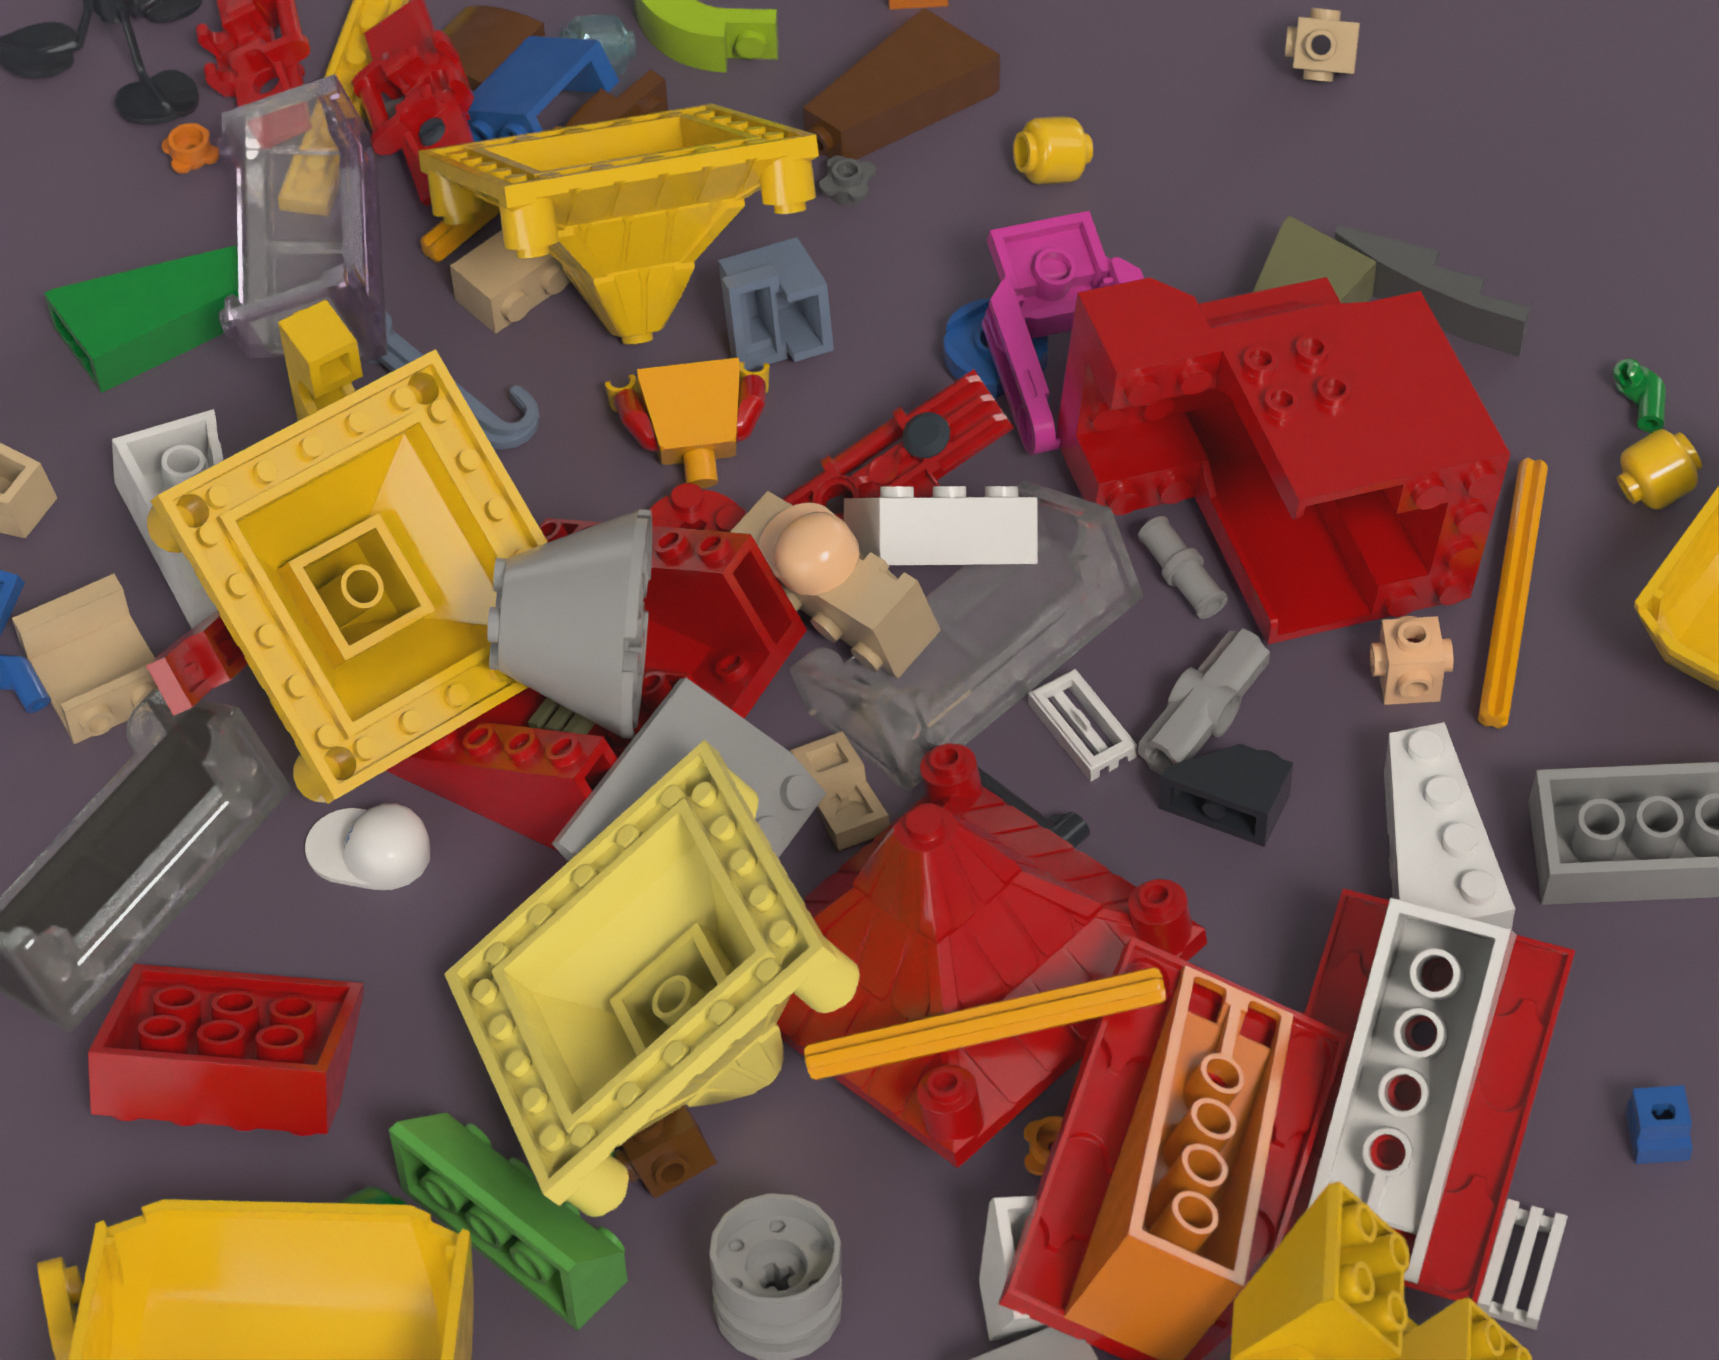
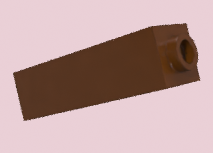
M923 8L803 107L804 131L816 134L819 155H825L828 158L843 156L858 160L993 96L1000 90V54L928 9Z

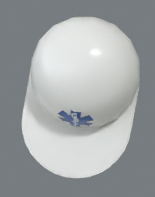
M383 803L368 810L346 808L329 813L314 824L305 842L307 861L317 875L330 882L372 890H394L409 885L423 874L430 862V840L423 821L410 808L398 803Z

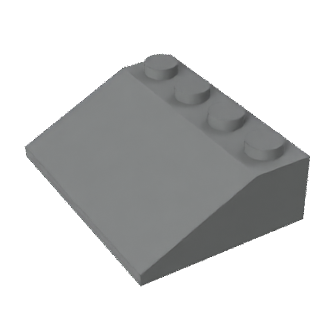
M682 678L676 683L552 842V845L569 862L703 740H706L720 753L727 767L757 792L759 803L755 820L761 827L778 858L826 795V792L790 751L688 678Z

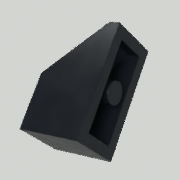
M1237 744L1167 766L1160 776L1158 809L1265 847L1290 796L1293 762L1284 760L1268 750H1256L1242 744Z

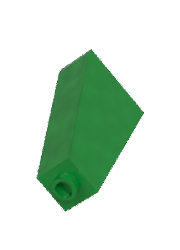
M234 245L53 288L44 294L53 328L99 391L103 393L267 313L263 290L267 289L269 285L259 263L256 260L248 262L237 246Z

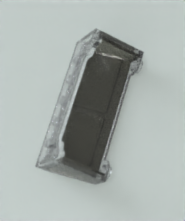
M153 689L133 710L127 723V739L135 754L0 897V992L57 1028L72 1032L291 792L292 788L239 707L201 699L192 708L173 716L160 691Z

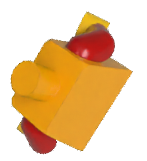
M738 357L637 369L638 384L636 376L630 374L628 375L629 384L627 386L615 388L609 380L605 382V387L611 409L618 412L622 424L644 450L657 452L661 464L664 465L684 463L686 483L697 484L701 489L715 486L719 482L716 459L736 456L737 443L751 436L765 407L766 393L769 389L770 365L769 363H763L761 371L749 372L745 369V362H739Z

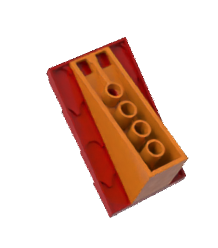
M1131 936L1122 949L1118 965L1113 970L1112 976L1152 967L1158 968L1162 974L1166 1000L1161 1004L1098 1017L1093 1035L1088 1041L1057 1139L1051 1147L1031 1212L1025 1220L998 1304L1023 1315L1027 1314L1031 1319L1078 1340L1084 1339L1086 1343L1124 1360H1231L1234 1300L1283 1240L1348 1034Z

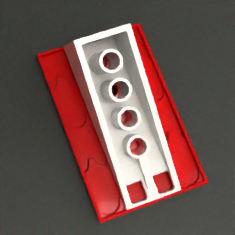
M1343 888L1304 1015L1348 1034V1038L1283 1239L1327 1184L1340 1181L1406 1240L1410 1262L1408 1269L1404 1271L1405 1287L1454 1301L1470 1298L1477 1304L1576 950L1520 936L1510 929L1390 898L1389 901ZM1424 1022L1430 1023L1436 1032L1434 1041L1427 1046L1420 1045L1414 1037L1416 1027Z

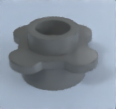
M834 156L827 161V176L819 182V188L823 194L829 196L834 202L847 206L858 204L869 195V179L876 175V167L872 162H859L843 156Z

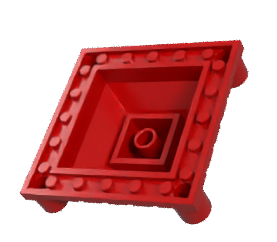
M947 743L931 749L921 760L920 771L926 795L911 806L908 812L898 817L878 834L872 843L864 846L839 868V871L829 876L804 897L805 907L813 917L822 936L858 966L860 975L853 998L845 1006L835 1011L820 1013L816 1012L797 995L792 993L777 1021V1025L780 1030L781 1039L804 1056L805 1047L811 1043L1111 977L1113 970L1118 965L1122 949L1131 936L1188 962L1208 944L1204 927L1191 919L1186 892L1178 883L1167 879H1154L1136 887L1121 876L1115 875L1107 867L1086 853L1078 851L1072 844L1049 829L1043 828L1037 821L1014 806L1008 805L1003 799L983 787L975 754L968 747L961 744ZM1098 1018L833 1076V1078L949 1163L959 1168L1084 1055Z

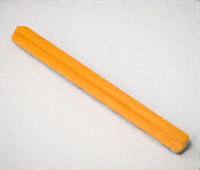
M1529 457L1524 458L1519 462L1478 714V720L1484 727L1493 726L1501 729L1509 721L1548 471L1547 464L1541 459L1534 461Z
M1152 967L811 1043L804 1050L805 1063L811 1079L820 1080L1161 1004L1166 1000L1163 978L1160 970Z

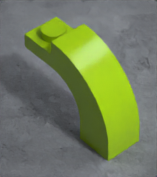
M634 0L636 18L645 37L660 52L679 63L701 70L727 73L728 58L778 59L777 9L718 8L703 4L697 0Z

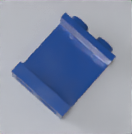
M529 36L473 92L474 100L468 110L470 116L468 124L474 141L543 131L536 116L562 90L597 93L602 88L609 93L617 85L619 79L599 40Z

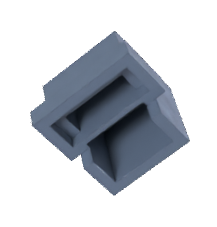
M798 237L718 260L731 358L739 357V362H745V369L747 371L762 367L763 363L772 364L788 359V353L793 361L797 362L834 351L827 282Z

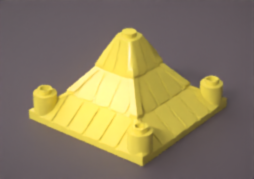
M703 740L444 973L543 1195L558 1206L564 1201H568L584 1214L591 1217L602 1216L614 1210L625 1198L629 1176L627 1168L610 1155L616 1146L622 1145L628 1138L661 1120L683 1105L696 1107L718 1104L755 1094L758 1090L772 1083L779 1071H781L784 1062L783 1043L777 1021L792 993L797 995L816 1012L829 1013L845 1006L853 998L859 981L858 966L822 936L798 891L787 876L783 865L772 850L764 832L756 822L755 817L759 803L757 792L727 767L720 753L706 740Z

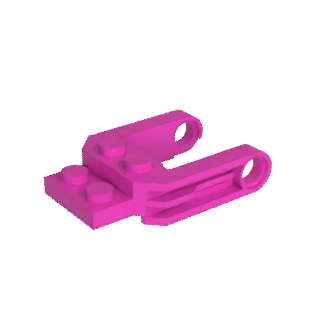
M1090 211L993 229L989 231L986 240L1001 283L990 299L989 307L985 313L986 316L981 325L1021 442L1029 455L1058 450L1061 443L1060 438L1056 439L1055 425L1047 402L1050 392L1031 339L1072 331L1077 292L1144 279L1140 268L1120 257L1110 259L1105 256Z

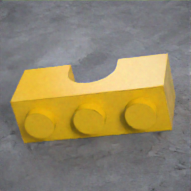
M326 299L278 321L297 421L355 392L351 382L363 377L357 340Z

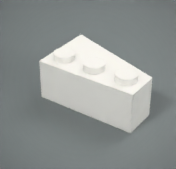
M966 486L933 487V498H914V487H880V498H844V522L859 542V553L864 559L871 552L885 560L888 565L1038 564L1037 497H1018V486H985V497H966Z

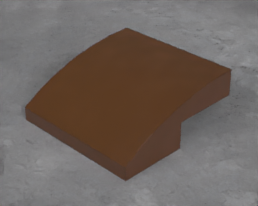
M484 5L466 6L442 30L448 35L457 49L473 92L529 36L545 37L544 22L512 10Z

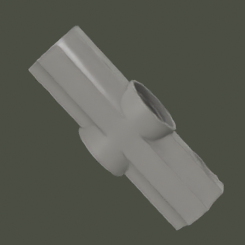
M1244 628L1240 631L1229 630L1198 670L1190 667L1180 676L1171 691L1167 708L1139 741L1138 754L1147 762L1149 769L1161 775L1165 767L1193 759L1211 735L1218 738L1228 730L1238 713L1242 696L1269 664L1270 651L1261 643L1259 636Z

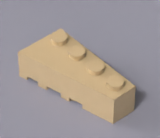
M767 491L731 532L751 534L757 545H759L760 537L768 523L780 512L793 505ZM871 552L865 559L859 553L856 567L845 582L826 593L815 596L799 595L787 588L778 579L796 611L801 609L812 617L810 620L811 624L829 641L836 643L841 638L852 646L851 652L855 658L873 672H877L881 667L898 679L941 631L918 580L905 572L898 579L888 570L889 565L887 562Z

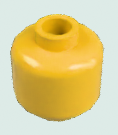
M1068 116L1034 118L1028 121L1022 131L1017 133L1013 144L1014 161L1017 169L1024 173L1029 181L1035 184L1071 183L1081 177L1086 164L1091 162L1093 143L1089 134L1084 133L1082 126L1074 118Z
M1660 429L1650 433L1621 453L1620 463L1623 473L1617 476V481L1631 503L1636 504L1642 500L1649 508L1660 510L1697 487V471L1702 469V462L1695 448L1684 434L1678 432L1673 435L1667 430Z

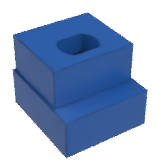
M1684 1085L1634 1088L1631 1099L1627 1102L1625 1114L1635 1164L1690 1161L1693 1150L1690 1137L1692 1121Z

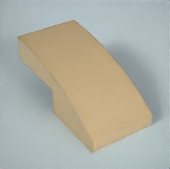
M843 731L790 750L826 792V795L815 810L838 851L873 839L890 825L888 813L866 780L864 764Z

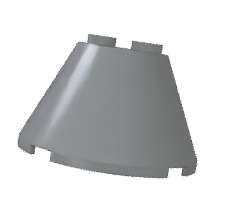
M638 509L508 558H496L494 567L493 590L497 592L496 607H490L488 617L487 640L491 642L489 668L500 670V672L623 739H633L635 737L633 728L638 726L649 615V611H645L643 598L647 596L648 580H651L652 511Z

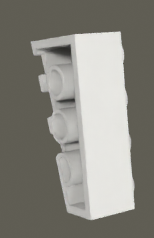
M1445 722L1389 733L1384 782L1387 831L1390 845L1389 867L1393 898L1512 930L1515 907Z

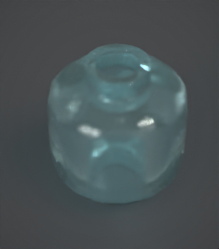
M610 13L576 16L568 23L567 29H563L559 35V38L599 40L617 77L623 75L629 60H633L636 54L634 33L631 30H626L623 21L617 15Z

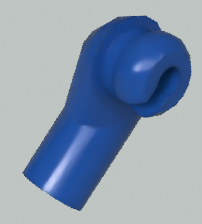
M0 654V690L15 691L27 713H34L48 706L51 698L31 662L23 656Z

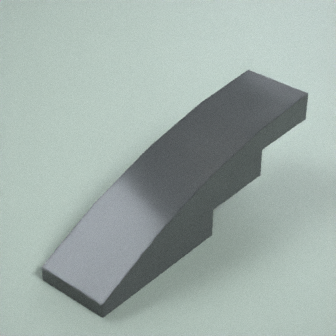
M1341 225L1337 226L1335 240L1377 262L1373 296L1378 299H1384L1421 291L1443 331L1467 341L1520 357L1526 339L1531 307L1482 295L1485 279L1438 267L1439 250Z

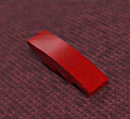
M217 610L165 649L146 667L171 713L175 716L195 706L211 689L231 681L248 663Z

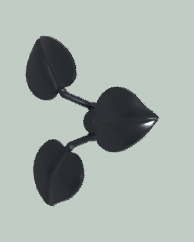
M82 0L84 8L77 35L70 26L63 23L44 22L26 26L7 35L0 36L1 66L17 75L30 78L56 75L73 66V51L84 47L92 11H94L105 23L122 24L134 66L140 79L138 82L125 85L118 91L115 102L121 116L131 122L155 124L172 121L178 116H188L198 107V87L187 74L178 70H164L149 77L129 16L131 13L137 18L147 15L151 20L157 22L174 21L194 13L201 6L203 0Z

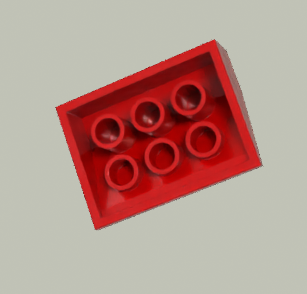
M134 964L88 1051L91 1114L112 1116L121 1121L151 1119L171 1121L179 1126L209 1124L230 1126L238 1131L267 1129L288 1131L297 1136L327 1135L341 1102L364 995V983Z

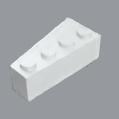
M214 409L112 439L115 485L191 628H194L218 609L210 600L197 578L194 568L183 552H167L158 547L150 538L147 529V516L153 506L150 501L158 494L223 461Z

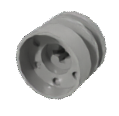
M764 1194L746 1199L726 1212L713 1231L710 1247V1268L713 1281L714 1315L721 1334L738 1351L759 1360H792L811 1354L829 1341L840 1323L843 1302L841 1240L833 1220L817 1204L796 1195Z

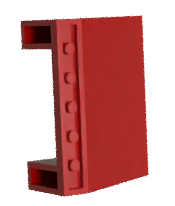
M546 518L539 525V528L547 542H551L603 522ZM653 526L651 580H648L647 596L643 598L645 611H649L646 654L638 726L633 728L635 736L676 683L682 678H688L745 719L807 631L751 534ZM528 687L385 771L558 851L552 845V842L633 739H623L597 724L592 727L588 734L530 728L528 721L547 697Z

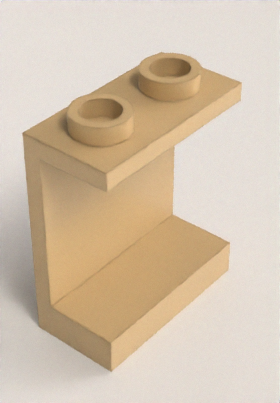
M115 574L12 618L21 650L25 658L34 667L51 698L50 702L74 744L92 736L102 735L116 725L143 713L153 712L163 704H166L146 667L155 657L130 616L124 590Z

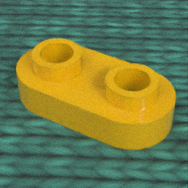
M61 1256L37 1262V1268L55 1360H68L77 1318L75 1304L80 1303L83 1284L78 1266L66 1268L64 1259Z

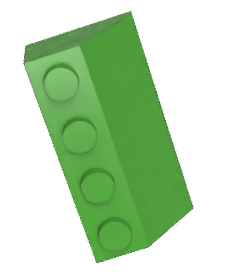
M445 1112L398 1121L389 1129L402 1191L451 1231L458 1234L462 1229L470 1231L471 1246L575 1330L578 1331L628 1281L624 1256L625 1248L620 1240L604 1227L593 1228L581 1218L578 1209L568 1201H564L558 1206L543 1195L530 1169L517 1158L511 1157L507 1160L496 1152L488 1137L477 1126L471 1123L463 1126Z

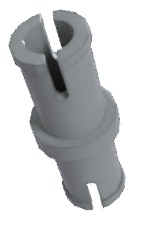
M1166 516L1155 517L1140 529L1138 533L1139 540L1162 566L1161 575L1169 586H1177L1196 610L1199 618H1209L1226 605L1228 601L1227 594L1219 588L1204 569L1203 557L1197 549L1186 546L1169 524Z

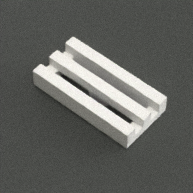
M1076 669L1028 693V705L1090 782L1099 778L1100 770L1105 767L1109 772L1117 768L1120 759L1125 758L1129 762L1137 757L1138 745ZM1068 688L1114 746L1108 748L1091 727L1090 721L1081 710L1074 706L1063 690ZM1048 698H1050L1051 701L1056 705V707L1060 710V712L1064 715V717L1068 720V722L1072 725L1076 732L1081 736V738L1093 751L1095 756H1093V754L1089 751V749L1085 746L1081 739L1076 735V733L1072 730V728L1068 725V723L1064 720V718L1060 715V713L1056 710V708L1052 705Z
M1508 1199L1477 1305L1492 1318L1536 1330L1568 1216L1556 1212L1554 1218L1543 1215V1208L1532 1206L1531 1210L1527 1211L1519 1208L1520 1202ZM1515 1224L1525 1227L1504 1304H1499L1492 1300ZM1540 1231L1550 1235L1527 1312L1517 1309L1516 1306L1537 1232Z

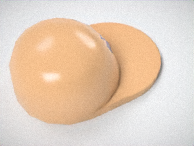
M817 503L797 504L780 512L765 527L758 545L775 576L787 588L799 595L815 596L833 590L845 582L854 571L859 558V542L848 525L825 506Z

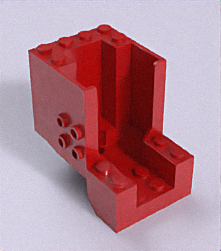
M1149 277L1077 292L1056 439L1060 438L1061 440L1059 449L1092 519L1111 515H1125L1134 510L1161 504H1175L1184 499L1195 497L1267 645L1390 616L1402 617L1412 611L1437 605H1454L1463 599L1471 598L1511 453L1421 291L1370 302L1341 303L1329 279L1324 277L1198 304L1195 296Z

